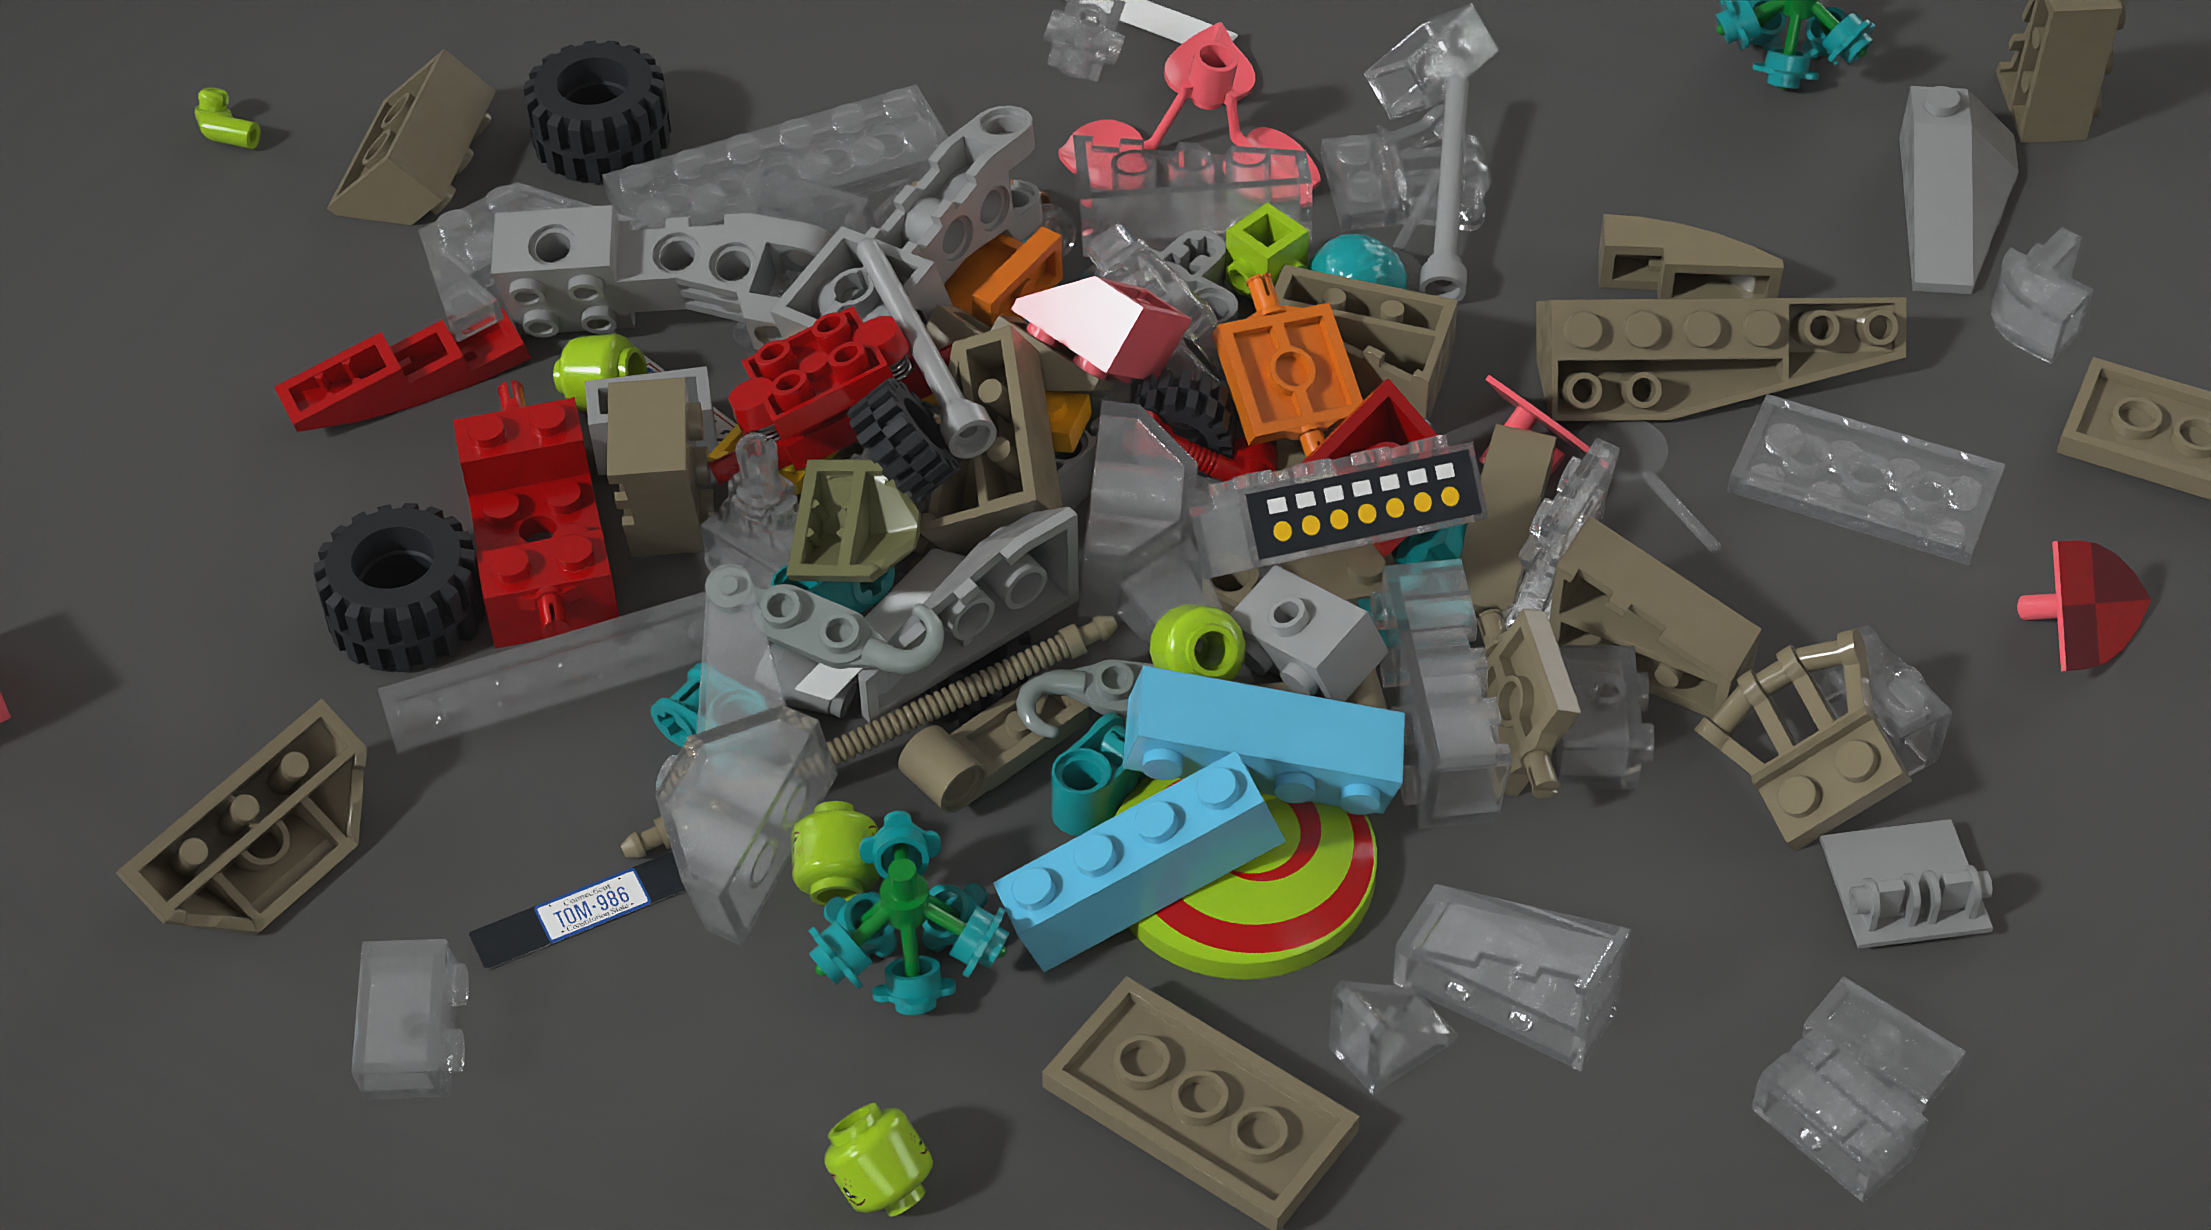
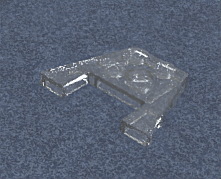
M514 182L510 185L494 188L486 197L461 209L448 211L442 214L437 221L419 229L421 241L453 338L459 342L504 319L498 299L486 290V288L496 284L491 275L495 213L589 207L593 205ZM616 213L619 221L631 220L633 230L648 229V225L644 221Z

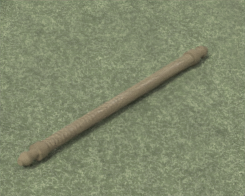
M1096 616L1092 618L1091 623L1078 629L1074 624L1062 628L1055 635V640L1049 638L1047 643L1042 641L1039 644L1040 647L1034 645L1032 650L1027 648L1024 651L1025 654L1019 652L1017 657L1014 655L1010 656L1009 661L1004 659L1002 664L995 663L994 668L989 666L987 671L980 670L979 675L977 673L972 674L971 679L970 677H965L964 682L959 680L956 682V686L950 684L948 686L949 689L944 687L941 689V693L935 691L933 696L927 695L926 700L923 698L918 699V704L912 702L910 704L911 707L908 705L903 706V711L897 709L895 714L892 712L888 713V718L882 716L880 721L875 719L872 721V725L870 723L865 724L864 729L858 727L857 732L852 730L849 732V736L843 734L841 740L837 737L834 739V743L831 741L826 742V747L820 745L818 746L819 750L813 748L810 754L805 752L803 757L798 755L795 757V761L792 759L788 760L787 765L781 763L779 769L775 766L772 768V772L769 770L764 771V776L757 774V779L751 777L748 783L742 781L741 786L734 785L733 790L727 788L725 794L719 792L717 798L712 795L710 796V801L704 799L701 805L700 803H695L694 808L691 806L687 807L686 812L680 810L678 816L674 813L670 817L669 813L653 819L656 826L639 834L636 831L631 833L621 844V849L626 858H642L647 856V851L662 844H665L666 849L672 848L682 843L681 839L686 837L685 833L692 835L694 829L700 831L702 829L701 826L706 828L709 826V822L712 824L717 823V818L724 820L725 815L728 817L733 815L732 811L738 813L741 811V807L747 809L748 804L751 806L755 805L756 800L762 802L764 797L771 798V793L777 795L779 794V789L785 791L787 786L792 788L795 786L794 782L800 784L803 782V778L809 780L810 775L815 777L818 775V771L824 773L826 768L832 769L834 767L833 764L836 766L841 765V760L847 762L849 757L854 759L857 756L856 753L862 755L864 750L871 751L872 746L875 748L879 747L880 742L886 744L887 739L894 740L895 735L901 737L903 731L907 734L910 732V728L916 730L918 724L924 726L926 724L925 721L931 723L933 722V717L939 719L941 714L944 716L948 715V710L954 712L956 707L963 708L964 703L969 705L971 700L978 701L979 696L982 698L986 697L987 692L993 694L994 689L999 691L1002 689V685L1007 687L1009 682L1016 683L1017 678L1022 680L1025 678L1024 675L1031 676L1032 671L1037 673L1040 671V668L1046 669L1047 664L1052 666L1055 664V660L1056 662H1061L1062 657L1065 659L1070 657L1073 660L1086 654L1087 645L1100 639L1104 642L1113 635L1118 628L1116 620L1113 616Z

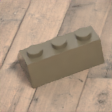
M443 49L383 100L327 209L335 216L410 226L429 211L434 215L440 213L455 194L456 188L451 185L453 178L465 169L473 157L474 151L469 148L471 142L484 131L491 120L492 115L487 112V109L497 90L446 49Z

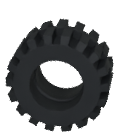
M596 40L585 41L583 45L563 47L558 54L550 53L542 59L543 65L534 66L530 71V80L525 81L524 99L533 146L540 162L547 163L548 170L553 173H565L566 179L574 181L582 178L588 179L589 183H601L602 179L609 178L616 181L624 179L625 174L631 172L637 174L645 170V164L655 163L662 156L661 149L668 147L670 142L669 133L672 131L663 72L649 53H640V48L631 44L620 46L619 41L607 40L605 43H596Z
M404 503L402 508L394 509L391 508V504L377 507L378 512L369 515L363 511L351 517L353 523L349 526L339 525L331 532L333 541L324 542L318 551L320 561L314 563L315 585L334 644L340 651L346 650L348 658L353 662L361 664L368 660L370 669L383 672L388 666H396L397 672L411 671L412 665L421 663L427 668L438 664L437 658L443 654L450 657L461 650V640H472L478 632L476 622L483 621L486 612L476 554L469 532L463 531L461 522L454 516L444 518L443 511L432 506L425 510H419L417 503Z

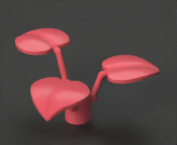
M1218 22L1186 40L1167 59L1164 68L1165 81L1178 95L1149 140L1143 142L1140 133L1126 123L1103 119L1081 126L1073 132L1066 144L1058 149L1061 162L1074 175L1091 185L1114 191L1139 188L1156 176L1158 165L1149 153L1157 149L1187 98H1190L1194 105L1205 110H1215L1221 107L1222 104L1226 105L1230 138L1237 146L1227 150L1223 160V167L1228 178L1240 189L1256 196L1283 197L1311 191L1319 186L1321 181L1319 170L1313 160L1288 135L1268 127L1255 128L1247 137L1241 133L1237 101L1248 96L1253 90L1256 80L1255 72L1246 56L1233 43L1222 22Z

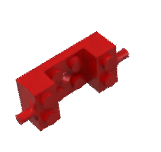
M511 380L513 398H510L507 381L501 383L497 389L502 411L453 420L459 460L468 494L478 551L476 552L482 594L495 649L543 639L553 640L558 636L563 638L569 634L621 624L575 397L526 406L524 387L522 383L516 380ZM538 532L553 534L549 539L533 542L525 541L530 535Z

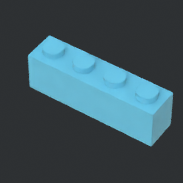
M1143 665L1128 698L1122 768L1141 771L1148 777L1158 780L1185 779L1237 750L1260 793L1275 795L1278 799L1288 803L1311 801L1339 806L1344 811L1356 815L1383 814L1403 783L1405 713Z
M1236 750L993 882L1018 937L1045 973L1286 842Z

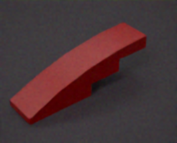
M501 308L452 334L442 319L392 346L388 345L382 332H379L274 386V389L297 432L359 422L416 407L474 386L532 358L504 308Z

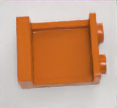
M1042 226L1023 243L1004 233H1000L968 256L944 284L953 307H960L991 328L999 315L1023 319L1022 316L1011 310L1016 299L1052 289L1063 279L1062 235Z

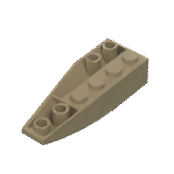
M1907 297L1536 301V361L1548 417L1554 421L1672 420L1906 358Z

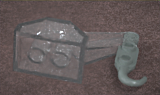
M1102 400L1091 474L1076 627H1082L1091 623L1092 618L1096 616H1113L1118 627L1126 623L1150 648V637L1157 621L1170 609L1183 604L1206 605L1216 607L1222 611L1223 609L1198 555L1200 531L1204 526L1208 490L1196 489L1198 463L1140 404ZM1109 659L1072 670H1043L1029 677L1020 688L1016 700L1018 716L1026 728L1035 734L1052 739L1056 738L1059 735V729L1038 717L1036 703L1044 695L1057 694L1069 696L1102 715L1114 712L1122 718H1127L1128 698L1143 665L1154 667V665ZM1244 663L1238 675L1232 680V682L1249 685L1257 684L1250 669Z
M737 564L721 565L709 574L705 584V621L697 734L687 738L678 756L673 754L664 762L657 777V792L655 794L681 881L707 931L740 946L743 945L792 857L791 834L794 825L806 815L814 813V808L822 803L837 776V771L819 721L787 707L770 642L836 669L878 668L888 673L900 675L915 673L933 663L942 650L945 638L942 621L932 609L925 605L916 604L913 608V613L924 622L927 635L918 647L903 650L888 644L858 612L797 586L779 584L768 589H759L754 586L748 571Z

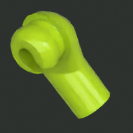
M203 88L198 93L199 105L195 106V117L202 134L211 141L255 149L261 134L259 124L233 118L231 110L227 108L229 96L225 90Z

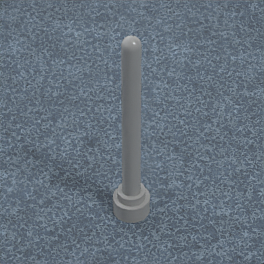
M1455 73L1448 78L1446 83L1434 254L1421 267L1419 292L1454 299L1459 302L1466 294L1467 269L1457 256L1469 81L1465 75Z
M872 238L861 240L857 245V255L890 316L894 318L911 345L909 350L943 411L939 430L949 451L953 456L962 459L982 454L991 447L997 436L996 427L982 405L964 398L880 244Z

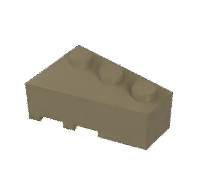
M2028 0L2022 13L2023 22H2029L2024 33L2012 34L2008 43L2009 50L2016 51L2011 61L1999 62L1995 70L2019 142L2040 143L2087 140L2092 118L2098 117L2101 112V86L2104 75L2110 74L2113 68V42L2116 31L2123 29L2125 25V0Z
M1284 265L1275 286L1280 305L1303 308L1330 302L1363 401L1384 380L1390 379L1428 423L1454 351L1458 300Z
M1012 325L954 341L952 344L948 369L964 398L980 404L986 409L996 427L997 436L991 447L982 454L972 458H961V470L932 492L928 514H922L920 534L944 551L958 553L975 548L979 542L988 538L998 528L1009 526L1032 512L1063 508L1039 351Z
M685 377L608 383L607 478L609 484H619L620 492H614L615 504L617 509L624 510L625 516L622 517V526L632 557L706 552V526H717L714 489H703L702 485L710 484L711 481L708 447H696V441L704 440L702 407L700 402L689 403Z
M1588 516L1556 566L1549 622L1556 642L1560 647L1561 657L1709 718L1714 716L1739 685L1737 678L1750 669L1754 670L1762 631L1760 627L1592 516Z

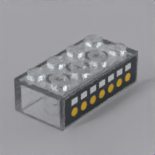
M1446 435L1425 438L1394 448L1386 446L1350 454L1348 457L1334 460L1325 458L1310 461L1275 472L1265 470L1232 478L1233 480L1208 485L1209 498L1188 504L1204 579L1427 533L1489 518L1473 442L1448 446Z

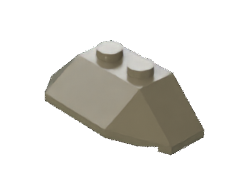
M321 698L122 866L116 874L163 924L258 935L358 846L363 800V775L367 756L366 745Z

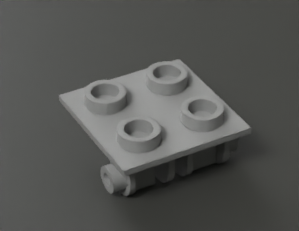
M1951 819L1820 835V842L1858 949L1992 932L1993 926L1982 900L1992 896L1993 887L1990 874L1986 870L1977 871L1973 865L1968 864Z

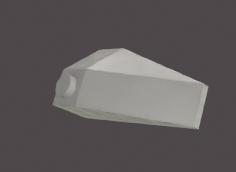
M1910 86L1899 140L1912 290L1972 294L1988 254L1992 238L2003 216L2005 205L2017 181L2019 170L2015 137L1968 89L1946 86Z
M1070 507L1032 512L1009 526L998 528L988 538L977 544L923 603V605L932 609L942 621L945 634L942 650L933 663L919 672L905 675L888 673L878 668H863L858 673L862 716L868 723L879 719L1025 631L1030 630L1079 601L1077 513ZM913 614L887 643L903 650L916 648L924 641L927 635L926 626L919 617Z

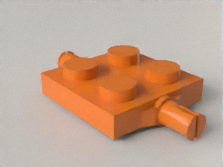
M1267 272L1263 273L1262 276L1257 274L1246 281L1257 312L1247 319L1218 324L1211 335L1248 446L1279 439L1300 440L1305 457L1307 458L1326 439L1324 433L1331 428L1338 427L1363 402L1330 302L1303 308L1280 305L1271 274Z

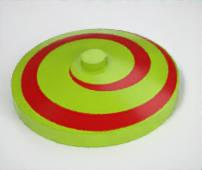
M1147 776L1125 798L1116 815L1183 779L1158 780ZM1260 793L1286 842L1128 928L1146 947L1160 957L1177 966L1207 976L1240 980L1264 979L1281 976L1310 966L1340 947L1354 933L1369 909L1376 883L1377 846L1367 814H1351L1339 806L1311 801L1288 803L1278 799L1275 795Z

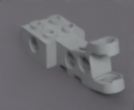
M997 106L983 111L939 145L928 158L931 166L929 171L915 187L907 184L893 200L896 210L880 229L871 226L864 235L841 226L770 310L783 340L811 327L820 317L833 312H841L851 306H854L863 323L876 317L890 316L857 255V245L865 238H872L880 244L924 326H926L937 305L953 306L944 284L968 256L1000 233L1022 241L1042 223L1041 194L1038 187L1024 180H1013V185H1010L1009 171L1034 150L1035 136L1031 114L1027 110L1016 106ZM1002 132H1013L1010 134L996 135Z
M613 205L495 213L491 275L519 335L551 337L557 333L578 331L605 334L615 329L635 328V312L688 309L745 323L754 349L759 350L769 342L783 340L770 313L772 307L780 299L779 297L769 296L776 274L785 275L787 270L802 273L833 235L813 224L753 213L724 214V224L691 226L689 217L666 218L665 228L633 230L631 220H618ZM688 266L683 270L675 271L680 267ZM744 276L742 279L731 281L733 278Z

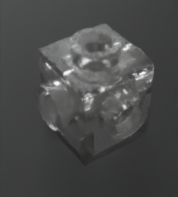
M1068 0L1064 12L1053 9L1043 37L1044 41L1052 43L1047 65L1058 68L1067 76L1086 78L1098 83L1104 63L1115 66L1126 35L1116 32L1126 2L1122 0Z

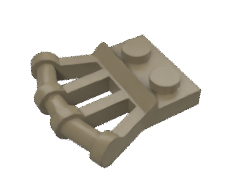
M1856 628L1839 632L1835 640L1800 648H1794L1791 644L1776 653L1778 660L1758 673L1750 669L1737 678L1739 685L1710 720L1703 717L1694 729L1751 775L1753 785L1759 790L1786 843L1796 851L1912 781L1873 712L1866 646L1860 631ZM1843 665L1848 713L1837 719L1811 672ZM1792 682L1819 731L1798 744L1771 696ZM1753 708L1779 756L1766 764L1731 738V735Z

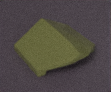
M807 460L786 576L790 581L874 582L916 548L920 536L921 514L913 500L909 498L906 492L903 494L898 490L894 480L891 479L889 481L882 474V467L878 463L874 464L872 460Z

